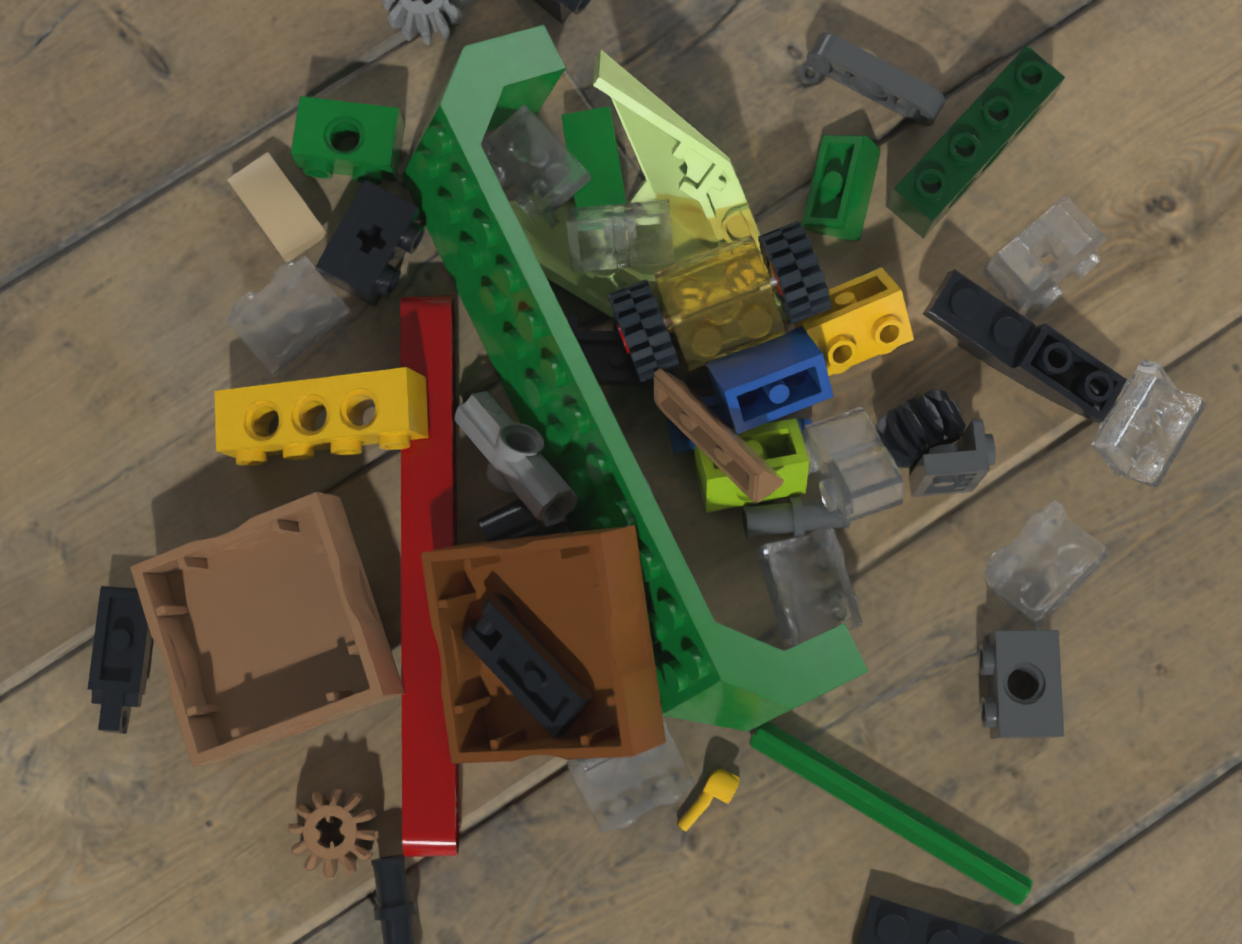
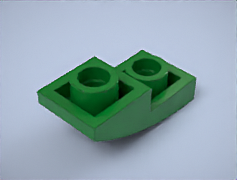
M610 106L562 114L561 118L577 213L627 205Z

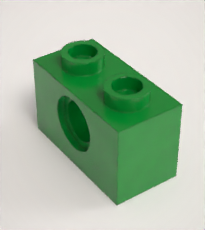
M300 96L290 154L298 169L303 170V173L310 177L330 179L333 177V174L352 176L353 180L364 183L367 180L375 185L382 184V180L397 181L405 124L400 109L396 107ZM354 136L360 139L358 145L350 151L344 152L336 149L339 141L345 137Z

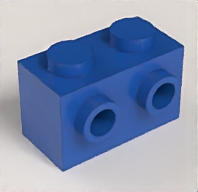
M802 326L706 363L717 404L736 434L834 397L823 353Z

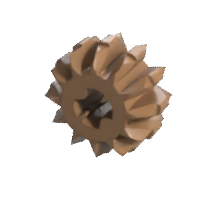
M333 787L330 803L325 793L317 789L311 793L316 810L304 803H298L295 807V811L305 818L306 822L305 824L293 823L288 825L289 833H303L304 841L295 843L291 847V851L294 855L308 850L311 851L304 864V868L307 871H313L324 859V877L332 878L335 876L338 860L346 874H352L357 871L352 853L365 861L370 860L373 856L372 851L361 844L363 839H379L380 832L378 830H364L363 823L377 817L375 809H368L359 814L356 812L363 803L364 796L361 793H354L344 805V787ZM339 818L343 822L339 831L345 838L342 843L341 841H332L329 845L325 841L329 832L324 828V824L326 821L328 823L337 822Z

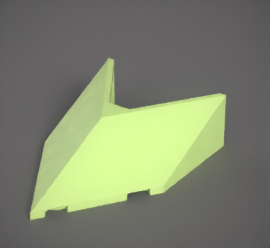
M600 50L595 57L593 86L611 97L645 179L627 202V205L577 213L576 204L573 201H509L546 278L613 318L614 312L607 294L643 280L648 281L661 314L664 315L674 314L769 277L758 237L761 234L730 158L604 51ZM774 286L690 318L715 320V315H725V320H745V316H774L775 320H788L781 307L780 300L776 296Z

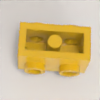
M882 267L829 289L831 309L794 323L795 328L802 326L823 353L828 376L843 373L851 366L877 355L890 353L896 347L914 340L902 290Z

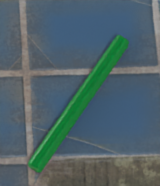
M766 722L754 730L749 741L751 748L1013 905H1021L1028 897L1033 884L1029 876L771 722Z

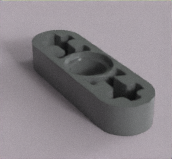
M820 33L807 54V61L818 72L917 124L924 126L933 125L946 102L941 92L933 86L836 35Z

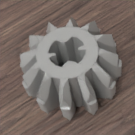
M382 0L384 9L390 12L387 16L389 25L394 29L402 27L403 38L408 42L418 33H421L423 43L428 46L432 40V33L438 32L441 37L448 40L450 36L448 24L462 25L464 19L459 9L467 5V0H426L429 2L426 5L422 0Z

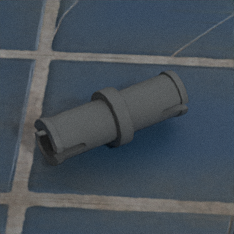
M800 496L789 497L786 503L758 506L745 505L742 509L746 538L791 533L792 538L803 537L805 531L833 528L846 529L850 526V510L846 496L802 501Z

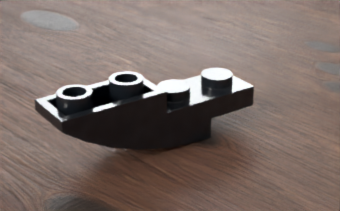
M956 269L947 273L923 312L925 317L958 338L959 341L956 345L977 359L1044 398L1096 423H1103L1128 381L1046 323L1037 326Z

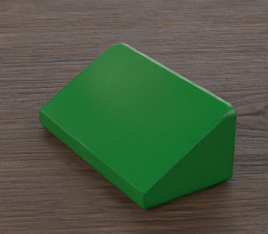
M822 135L801 226L806 231L848 241L860 240L881 153L880 148L868 136Z

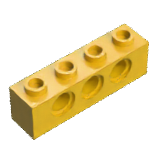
M407 367L214 391L216 452L236 458L237 465H263L267 463V456L283 455L285 460H309L314 458V451L330 449L331 454L354 455L362 453V445L379 444L380 449L386 450L406 449L411 447L410 440L429 438L426 377ZM374 403L375 415L369 423L364 425L363 414L366 408ZM326 409V421L324 425L317 430V416L321 411ZM278 415V427L270 435L269 425L272 419Z

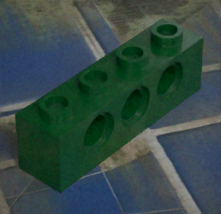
M1026 45L894 187L886 207L924 239L1048 105L1057 93L1065 76Z

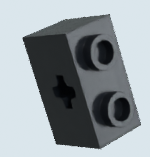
M365 180L315 266L323 280L376 307L382 295L388 297L395 289L401 275V270L397 268L406 252L413 254L422 241L425 227L422 226L424 221L419 207ZM381 239L384 244L382 250L374 247L368 253L365 247L367 243L376 245Z

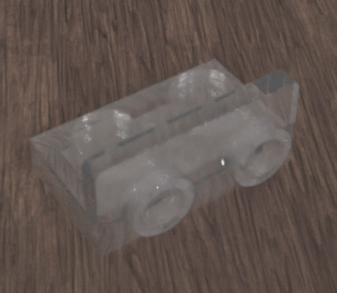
M525 104L481 143L501 187L504 189L508 184H511L520 194L514 200L533 222L542 217L552 229L560 223L554 212L592 179L582 164Z

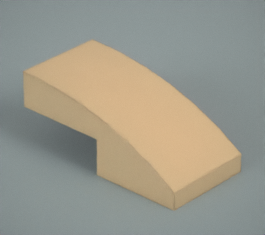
M268 152L227 179L286 264L328 236L317 218Z

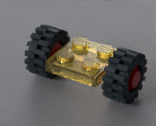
M799 221L758 237L760 250L768 272L765 271L757 244L752 235L653 272L667 310L662 312V314L647 280L607 294L618 323L616 326L627 354L629 353L641 382L653 378L654 372L660 368L668 372L680 367L669 335L672 332H675L689 371L704 366L707 362L787 334L773 293H776L781 307L791 324L831 309V299L828 287L824 282L823 271L819 267L816 253L813 252L812 243L809 237L807 238L806 231Z

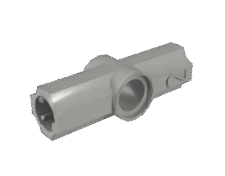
M487 391L472 394L464 404L458 406L454 420L489 461L487 477L494 486L507 492L516 493L545 527L560 523L568 513L574 510L578 496L542 455L544 439L536 429L525 424L514 423Z

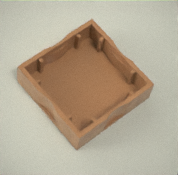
M314 492L252 517L224 535L210 539L195 540L130 566L151 636L156 642L166 665L170 698L192 767L225 762L405 694L340 496Z

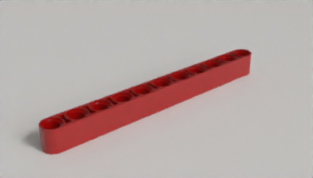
M453 295L402 296L400 303V368L407 367L426 377L429 437L410 440L411 447L401 449V682L405 694L401 695L402 847L404 857L458 856L460 842L459 763L452 764L441 694V658L431 626L421 557L422 552L457 545L456 421L454 420L456 414L455 304Z

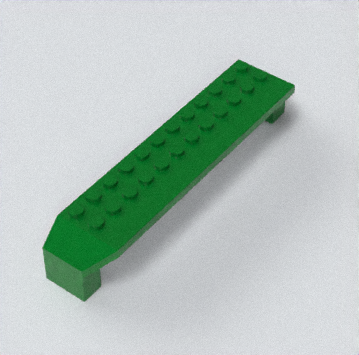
M544 25L464 46L436 98L402 178L415 205L419 207L424 224L520 423L536 429L544 439L542 455L578 496L574 510L566 515L573 532L635 525L662 715L748 732L868 673L869 671L845 623L783 651L715 622L481 146L486 132L535 118L566 68Z

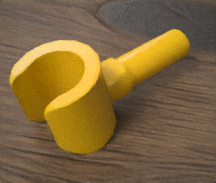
M724 769L713 771L698 799L678 820L677 825L686 832L709 807L713 797L729 804L738 788L740 778Z

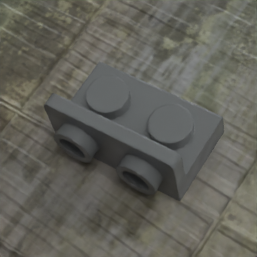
M983 419L971 420L956 444L932 447L929 449V454H924L909 477L911 497L974 491L990 470L989 465H994L996 460L994 437L991 433L985 434Z

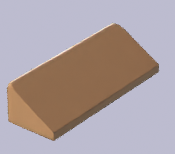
M661 368L654 372V404L752 502L757 504L782 486L784 483L783 478L687 384Z

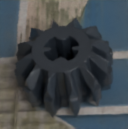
M930 389L924 394H917L907 401H902L899 406L889 410L886 416L878 420L874 434L879 441L877 445L885 458L888 457L893 467L910 468L918 463L924 454H929L930 448L952 444L959 440L966 425L960 416L962 413L954 400L951 401L947 392Z

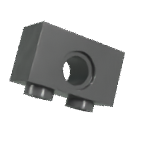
M1059 630L994 631L987 634L986 644L979 645L978 660L980 674L988 675L989 696H982L981 720L984 728H990L991 739L1063 737L1064 723ZM1013 671L1024 673L1030 681V693L1024 700L1014 697L1008 689V677Z

